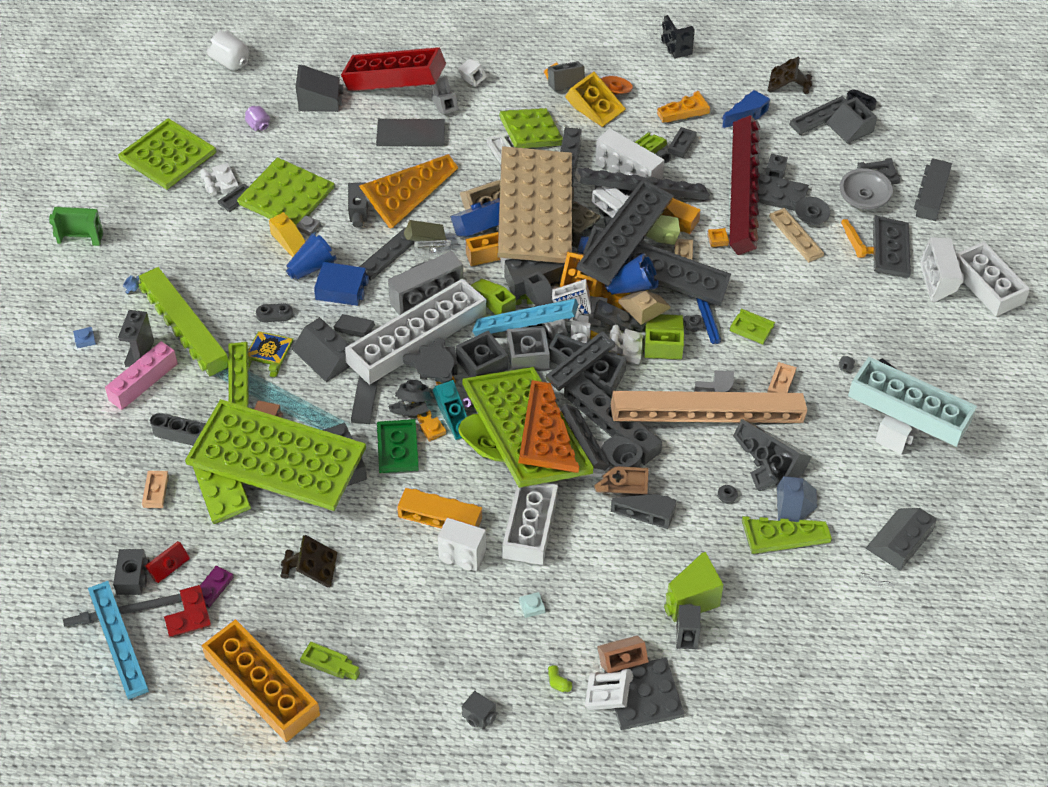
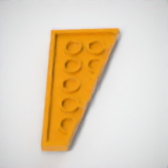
M447 154L362 184L359 187L387 226L393 228L454 173L458 166L451 156Z

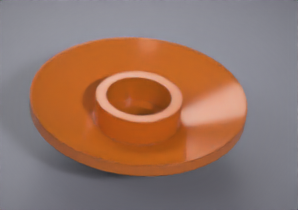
M617 76L601 78L614 95L632 91V84L624 78Z

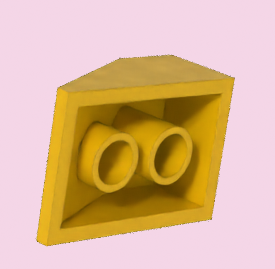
M594 71L571 87L565 95V98L576 110L601 127L626 110Z

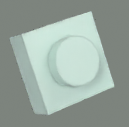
M539 592L519 597L525 618L545 613V607Z

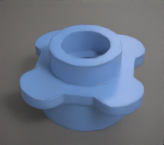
M130 275L125 280L123 287L127 289L125 291L126 294L138 289V284H140L138 282L139 275L136 278Z

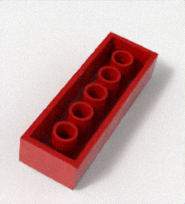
M440 47L357 54L351 56L341 73V77L348 91L433 85L437 83L446 65V61Z

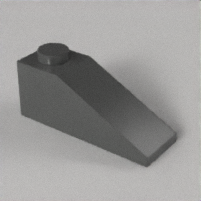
M659 494L612 498L611 512L668 529L675 513L677 500Z

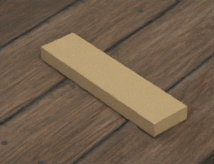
M785 208L770 213L769 218L808 263L824 257V252Z

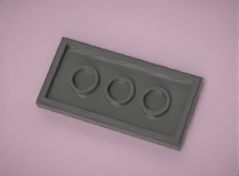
M378 119L376 146L444 147L445 119Z
M875 215L873 218L874 271L909 278L911 275L909 223Z

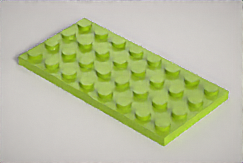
M534 367L463 378L462 385L519 488L593 474L594 467L561 413L560 416L564 420L571 448L575 453V460L579 464V472L575 473L518 463L532 380L542 382Z
M220 399L186 457L185 462L189 466L335 511L366 450V443Z

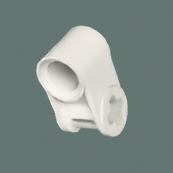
M564 319L542 323L545 326L546 333L552 340L556 333L568 336Z

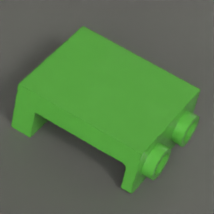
M54 207L53 213L49 216V223L53 227V236L56 237L57 244L62 243L64 236L88 237L91 238L93 246H100L103 229L97 209Z

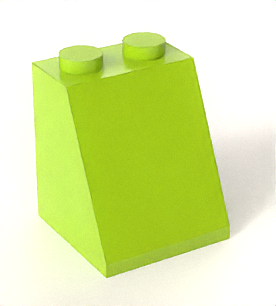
M706 552L701 553L668 584L664 609L667 616H671L674 622H677L679 605L692 604L700 606L701 613L720 607L724 585Z

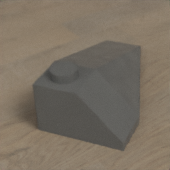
M741 419L733 435L744 451L753 456L755 459L753 462L757 467L763 466V460L765 459L772 463L774 462L780 471L778 473L780 481L783 476L799 478L805 472L812 456L744 419Z

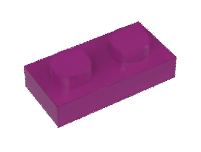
M217 565L200 584L207 608L212 606L234 578L232 573Z

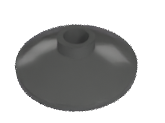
M804 197L795 206L797 217L810 225L823 224L830 216V208L827 203L817 197Z

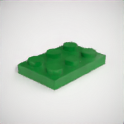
M416 419L378 421L379 473L419 471Z

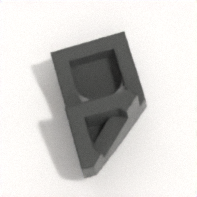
M401 400L388 406L390 412L406 416L418 415L429 411L425 402L406 406Z

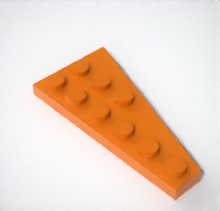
M535 380L531 382L518 463L578 473L579 464L575 460V453L571 448L564 420L561 419V412L559 407H557L551 383Z

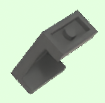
M129 310L118 336L119 341L130 343V349L124 362L125 367H130L152 348L154 338L147 312Z

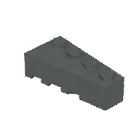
M521 259L504 260V277L510 292L518 300L521 295L526 294L524 277L540 271L550 285L554 282L561 283L565 263Z
M556 333L549 346V360L560 365L586 343ZM608 352L582 374L586 378L591 379L594 385L604 390L612 399L613 391H616L626 371V358Z

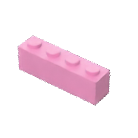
M162 341L159 342L105 386L108 400L123 410L178 364L175 351Z

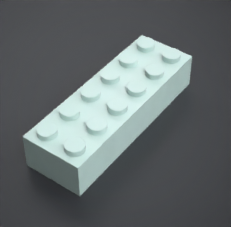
M871 357L867 358L852 380L848 394L850 398L956 447L972 422L977 408L976 405Z

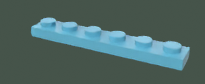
M575 298L479 318L476 320L472 332L476 337L486 331L492 334L504 332L507 329L575 317L578 302Z
M106 581L89 587V594L127 699L129 700L149 692L109 582Z

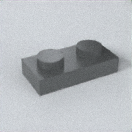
M681 127L669 145L668 152L683 158L695 140L697 132Z

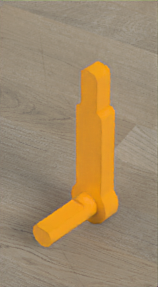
M842 219L841 224L856 251L857 257L864 258L866 254H873L874 247H866L848 219Z

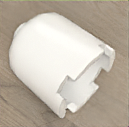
M220 30L212 37L210 41L213 43L210 48H207V54L210 58L229 70H238L247 64L249 49L238 37L228 30L225 32Z

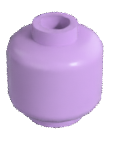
M251 106L245 112V121L254 131H263L269 126L270 116L261 106Z

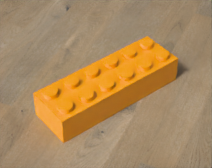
M236 619L201 645L205 658L286 743L320 716L318 702Z

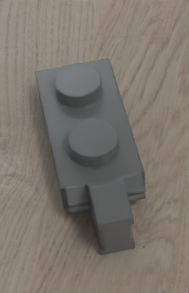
M600 299L597 301L594 318L611 326L618 325L620 327L619 330L622 331L629 329L640 332L644 328V324L641 325L628 312Z

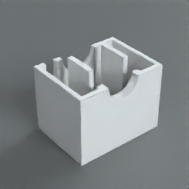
M886 415L880 423L875 442L902 455L907 447L905 443L911 445L914 435H918L920 430Z

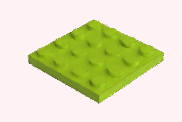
M167 118L120 152L118 156L121 161L168 190L217 152L216 147Z
M277 157L237 199L239 205L268 219L284 212L296 226L305 215L309 216L335 188V183Z

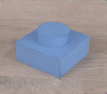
M92 327L73 331L77 349L96 345Z

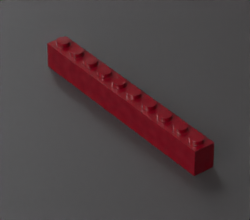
M752 115L733 122L729 245L737 255L757 249V241L759 240L757 216L759 215L758 178L760 175L758 166L760 162L758 156L760 153V124L757 120H754Z

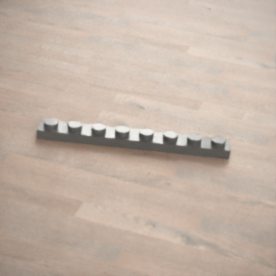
M576 168L575 171L578 183L634 191L643 179L678 197L708 200L710 195L705 185L701 183L692 184L685 181L662 180L654 177H641L636 174L626 175L621 172L611 173L605 170L597 171L589 168Z

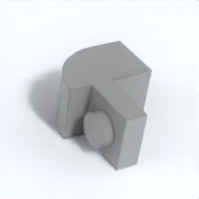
M447 75L440 76L437 83L431 85L433 92L431 96L436 108L442 114L459 110L456 94L450 90Z
M715 370L713 382L695 381L694 392H732L734 371Z

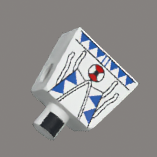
M586 279L552 290V300L554 303L575 298L578 302L575 317L565 319L566 321L577 320L578 315L588 316L592 314V303Z

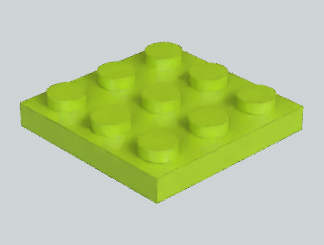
M547 108L500 111L499 117L514 147L561 146L563 138Z

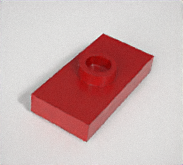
M177 541L145 565L153 580L159 583L188 561L190 557L182 543Z

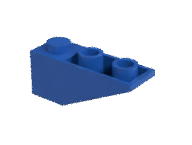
M753 90L745 95L739 103H736L732 109L724 113L722 127L733 126L734 121L752 115L754 120L759 119L768 111L770 98Z

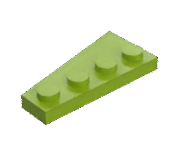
M742 516V524L751 554L831 543L832 537L826 521L799 520V522H791L789 519L775 521L764 517L750 519L749 516Z

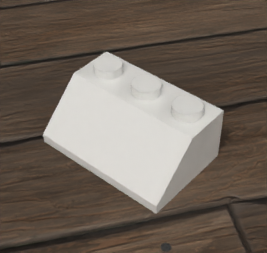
M930 238L921 257L920 265L930 301L936 302L958 291L960 284L964 281V274L961 273L960 261L957 259L956 248L953 246L952 239Z

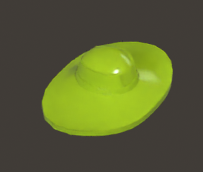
M472 414L464 418L458 428L459 434L464 441L480 456L504 462L479 414Z

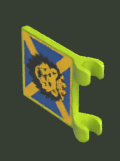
M258 331L248 349L249 368L252 361L270 364L269 371L271 372L269 376L277 377L280 367L294 341L293 338Z

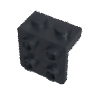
M665 15L662 22L663 34L661 35V41L663 44H666L669 54H672L674 59L692 55L695 33L693 26L677 29L670 17Z

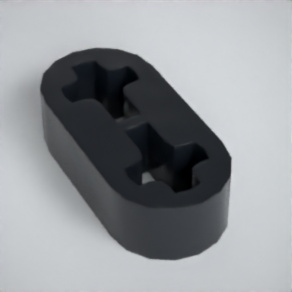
M855 89L847 92L846 99L848 101L853 99V97H857L870 111L875 109L877 101L874 97Z

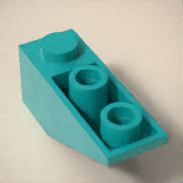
M454 380L435 386L432 392L455 440L462 438L458 430L459 425L467 417Z

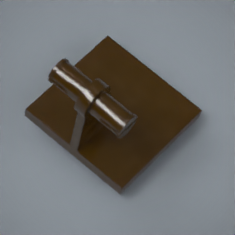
M798 56L794 59H789L780 66H775L771 70L767 91L771 93L794 81L803 86L804 94H809L812 87L811 74L804 75L799 70L800 58Z
M305 534L302 537L300 552L293 555L294 551L289 549L285 551L284 559L281 561L282 571L280 576L285 579L289 578L290 569L296 567L297 572L330 588L338 552Z

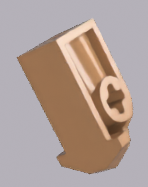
M611 468L601 476L603 479L594 485L595 492L647 495L649 468ZM616 472L619 476H621V479L617 482L616 479L612 477L614 474H616Z

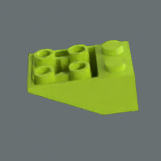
M660 314L646 322L644 358L682 360L684 347L683 315Z

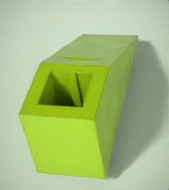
M482 278L470 285L486 299V307L495 315L516 311V297L504 286Z

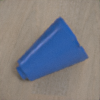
M314 232L286 265V273L291 279L296 278L298 280L321 269L323 262L334 263L337 257L336 255H331V247L320 235L316 237V232Z
M645 253L641 254L624 265L609 286L605 285L606 290L614 295L656 289L658 287V280L655 281L654 276L657 273L649 256L645 257Z

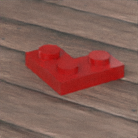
M200 585L179 590L184 611L164 616L169 638L211 626Z

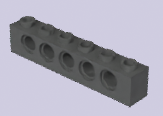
M580 374L564 387V397L609 436H623L640 445L643 450L641 457L643 465H646L661 453V439L650 432L643 423L638 421H613L611 398L604 390L594 385L591 379Z

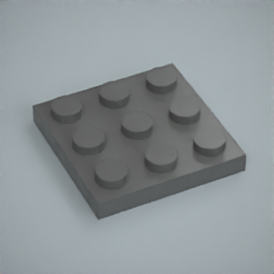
M667 658L651 660L645 664L626 668L632 671L633 680L629 685L627 706L614 708L620 730L684 717V710ZM620 681L607 682V685L619 684Z

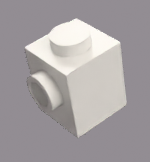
M468 59L458 68L463 80L474 87L487 77L481 64L472 59Z

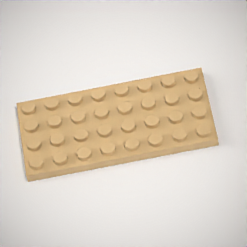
M502 146L498 257L565 263L567 252H572V153Z

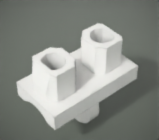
M578 315L577 321L572 320V339L583 343L590 341L591 323H588V316Z

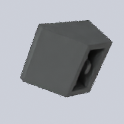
M856 97L842 103L827 121V125L848 144L873 133L877 116Z

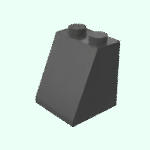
M298 65L296 79L298 111L339 112V106H342V96L340 94H343V84H340V77L304 65Z

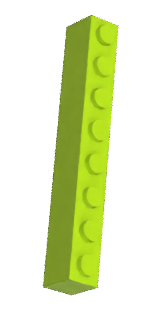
M156 267L139 275L140 284L138 285L141 292L147 294L150 304H154L157 313L163 315L166 325L172 327L175 337H180L183 347L189 349L192 359L198 361L201 371H206L210 377L227 369L228 357L226 352L161 269Z

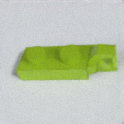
M314 642L308 644L300 657L301 663L335 677L344 679L346 676L357 680L360 675L359 667L353 665L348 656Z

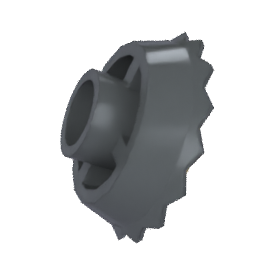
M408 380L406 383L401 384L395 393V397L409 403H424L432 398L429 388L419 380Z

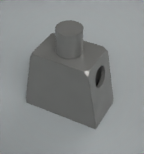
M366 182L348 183L349 220L354 227H362L363 222L368 220V198L359 187Z

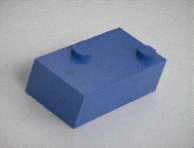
M500 198L481 204V202L472 204L470 209L451 215L450 218L456 235L470 236L499 225Z

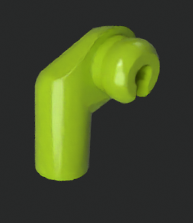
M549 666L550 686L560 692H570L573 687L572 682L559 676L558 666Z

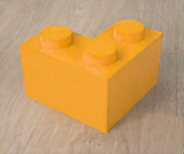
M567 252L560 287L586 279L590 296L601 297L603 283L576 269L584 254Z

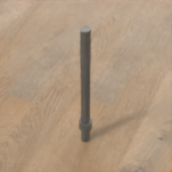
M180 594L120 606L118 609L122 615L182 602ZM86 611L79 613L78 616L64 618L63 624L64 627L76 624L86 625L90 624V621L99 619L96 612L89 613Z

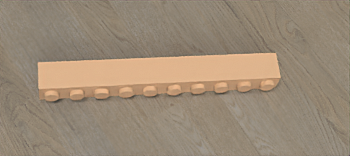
M613 391L611 399L613 421L740 422L741 419H744L750 423H803L807 413L803 393Z

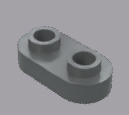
M286 303L265 304L256 309L257 320L264 323L288 321L293 317V309L291 305Z

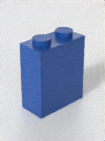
M323 262L314 287L315 300L358 306L360 300L364 299V286H368L369 283L366 268Z

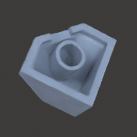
M783 476L777 485L778 521L780 519H789L791 522L804 520L805 517L817 508L816 488L803 478Z

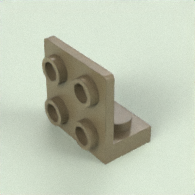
M572 201V246L578 249L581 236H583L587 229L599 221L601 216L576 201Z

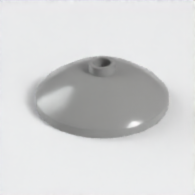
M865 168L855 169L846 173L842 177L839 186L843 199L850 205L860 209H876L884 206L891 199L893 191L892 184L885 175Z

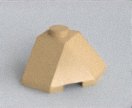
M648 291L632 292L618 300V303L641 325L664 313L671 307L660 295Z

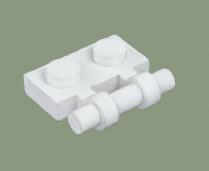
M228 163L212 167V173L207 172L206 169H201L200 171L202 182L206 184V191L211 196H215L218 190H221L222 194H226L239 187Z
M613 325L609 337L615 342V347L610 352L621 354V356L626 358L627 362L639 364L643 333L625 329L624 333H621L620 327Z

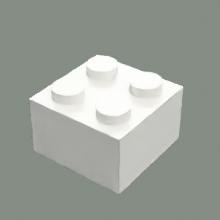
M447 518L438 535L439 559L446 564L453 563L465 570L477 571L486 553V530Z

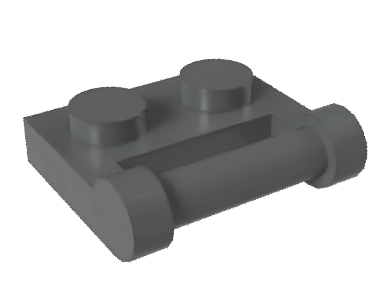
M892 158L870 163L859 162L857 164V169L886 167L887 169L875 171L885 175L892 185L900 183V177L893 165Z

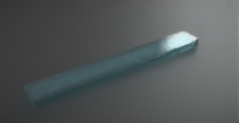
M228 368L214 374V376L228 383ZM249 372L250 395L264 402L279 404L281 411L313 428L324 430L345 423V421Z

